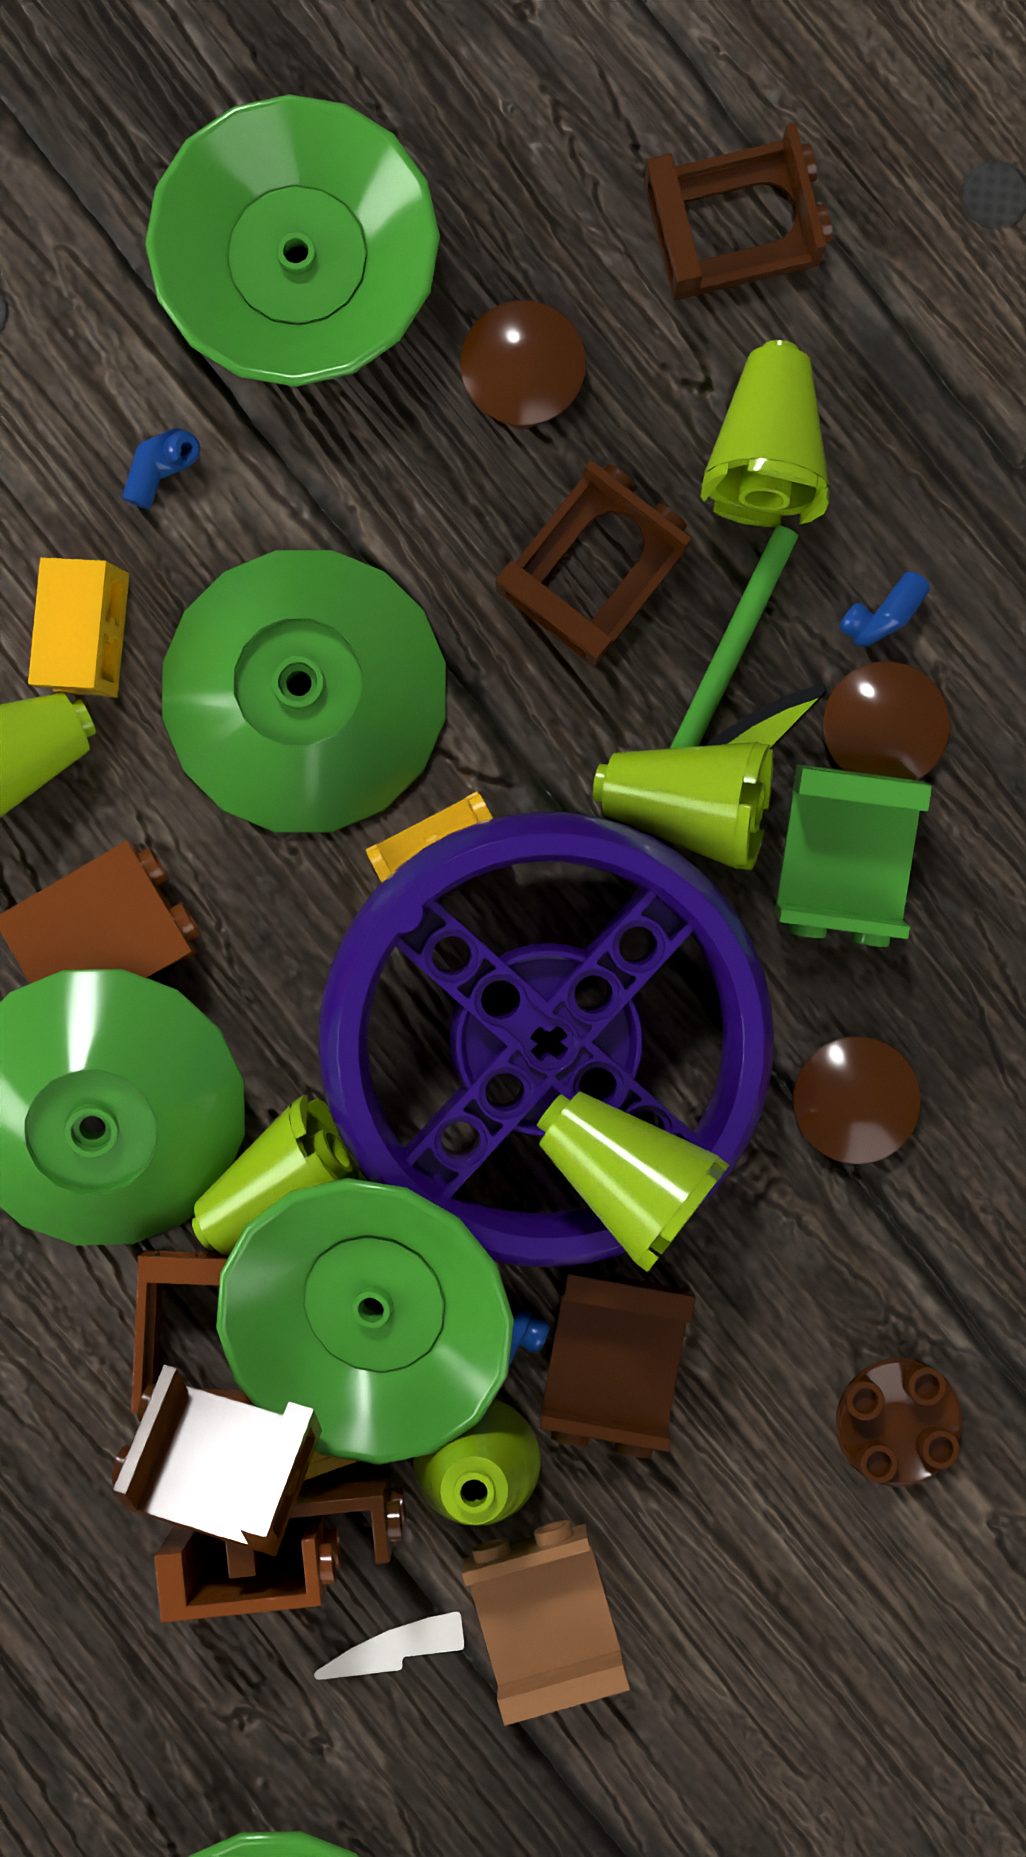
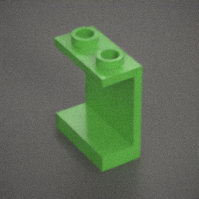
M796 764L774 912L779 922L789 923L788 933L810 938H826L827 928L852 932V942L878 947H889L890 937L908 939L910 926L903 920L919 813L920 810L928 811L932 785L919 780Z

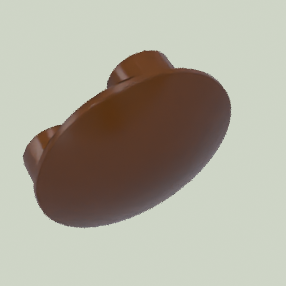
M520 300L500 304L490 309L473 324L462 346L460 368L462 380L469 396L484 413L497 421L509 424L515 429L524 430L555 418L574 401L584 381L586 355L582 339L568 318L546 304Z
M874 662L855 669L846 675L834 688L824 710L822 740L833 760L844 771L917 780L935 766L945 750L950 731L949 712L940 690L924 673L909 665L898 662Z
M852 1036L834 1040L819 1048L808 1058L797 1076L791 1102L798 1126L813 1147L822 1154L840 1162L865 1164L891 1155L907 1141L917 1124L921 1096L919 1084L912 1067L898 1051L888 1044L873 1038Z
M909 1358L884 1359L862 1369L843 1391L836 1411V1433L839 1445L850 1464L869 1481L893 1487L919 1484L935 1476L942 1469L950 1467L957 1460L960 1453L959 1441L962 1432L960 1403L950 1383L931 1366Z

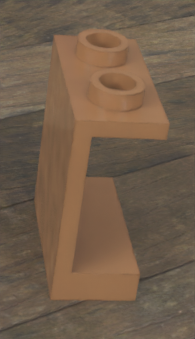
M569 1520L549 1523L534 1530L535 1538L512 1545H510L508 1538L489 1540L473 1547V1556L463 1558L462 1576L465 1586L470 1585L498 1685L497 1702L504 1726L630 1690L626 1666L586 1524L572 1527Z

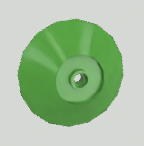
M287 94L234 106L186 139L155 187L145 246L157 299L192 348L241 378L298 387L354 374L401 340L431 292L440 233L428 180L395 134L347 104ZM293 247H303L308 251L306 259L300 263H292L286 259V254Z
M275 550L224 571L184 611L163 661L162 720L183 771L224 812L275 833H333L385 811L425 771L446 720V662L425 611L385 571L334 550ZM299 674L309 676L312 686L307 694L295 696L289 692V682L294 676Z
M124 969L62 970L9 992L0 1002V1207L20 1225L74 1245L135 1244L186 1223L195 1214V1202L234 1163L245 1136L244 1078L221 1029L177 989ZM89 1116L98 1117L104 1122L105 1129L100 1132L89 1131L83 1125L82 1120Z
M346 1178L291 1191L245 1226L220 1272L216 1329L235 1383L255 1407L283 1415L289 1401L314 1409L322 1428L315 1451L321 1455L380 1465L434 1454L481 1421L508 1376L514 1317L496 1262L459 1217L407 1187ZM374 1298L378 1300L384 1310L380 1312L370 1310L365 1305L364 1299Z

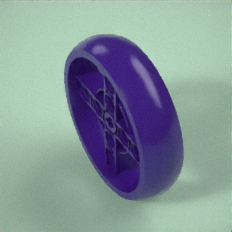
M531 812L506 815L478 822L446 835L423 848L400 865L376 888L358 911L343 936L329 970L319 1017L318 1055L321 1080L329 1112L341 1141L366 1180L407 1187L459 1217L494 1261L528 1267H562L586 1264L614 1257L626 1251L590 1207L559 1213H524L485 1205L456 1192L511 1131L543 1137L545 1132L537 1127V1123L554 1100L562 1094L571 1101L579 1092V1081L584 1073L593 1068L606 1069L611 1074V1085L604 1095L596 1099L632 1116L643 1111L654 1112L658 1116V1128L718 1155L730 1165L709 1191L706 1198L699 1205L700 1207L727 1178L748 1146L761 1117L773 1065L774 1025L771 999L764 970L754 944L742 921L720 890L697 867L678 852L655 838L620 823L599 817L568 812ZM533 862H565L585 865L612 873L640 887L584 950L563 944L540 943L519 947L501 956H498L437 901L450 890L472 878L492 870ZM632 927H645L651 938L650 948L646 955L633 961L623 959L619 951V941L623 933ZM690 934L707 960L715 980L723 1026L722 1052L717 1079L711 1098L694 1131L635 1079L642 1061L644 1030L641 1013L634 995ZM448 936L463 939L469 948L468 958L465 963L454 970L442 969L432 959L433 948L436 943ZM395 947L399 948L458 1001L451 1023L450 1051L454 1071L461 1086L405 1148L393 1132L377 1098L368 1052L372 1002L380 976ZM591 975L603 977L608 987L607 996L604 1001L593 1008H583L577 1005L574 993L579 981ZM498 980L510 982L515 986L517 992L516 1001L513 1006L502 1013H492L484 1009L481 997L486 986ZM556 1026L562 1028L556 1035L562 1043L557 1051L553 1053L547 1048L541 1049L538 1053L532 1051L538 1045L532 1036L536 1029L541 1027L545 1031L550 1032ZM509 1073L520 1079L521 1086L517 1097L511 1102L504 1104L494 1103L489 1100L485 1093L490 1079L498 1074ZM466 1122L474 1126L478 1131L474 1144L467 1150L460 1152L446 1148L441 1142L445 1129L453 1123Z

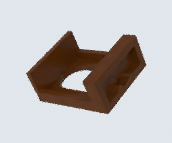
M796 123L786 125L781 141L675 166L672 153L647 159L643 182L673 301L819 266L827 246L826 243L832 241V225L827 206L824 203L816 205L811 182L817 180L816 160L811 144H801ZM759 185H770L781 189L790 198L795 209V222L785 237L772 243L698 260L684 203Z
M590 459L584 468L583 478L516 562L511 560L496 578L495 583L496 592L595 668L687 552L692 538L684 532L687 528L685 521L672 509L662 503H657L653 508L634 493L637 485L622 470L612 464H607L603 469ZM608 513L622 514L632 519L640 528L644 539L643 552L636 565L590 622L542 583L594 519Z

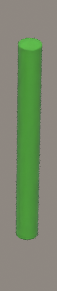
M776 525L670 748L696 747L700 745L799 537L793 530Z

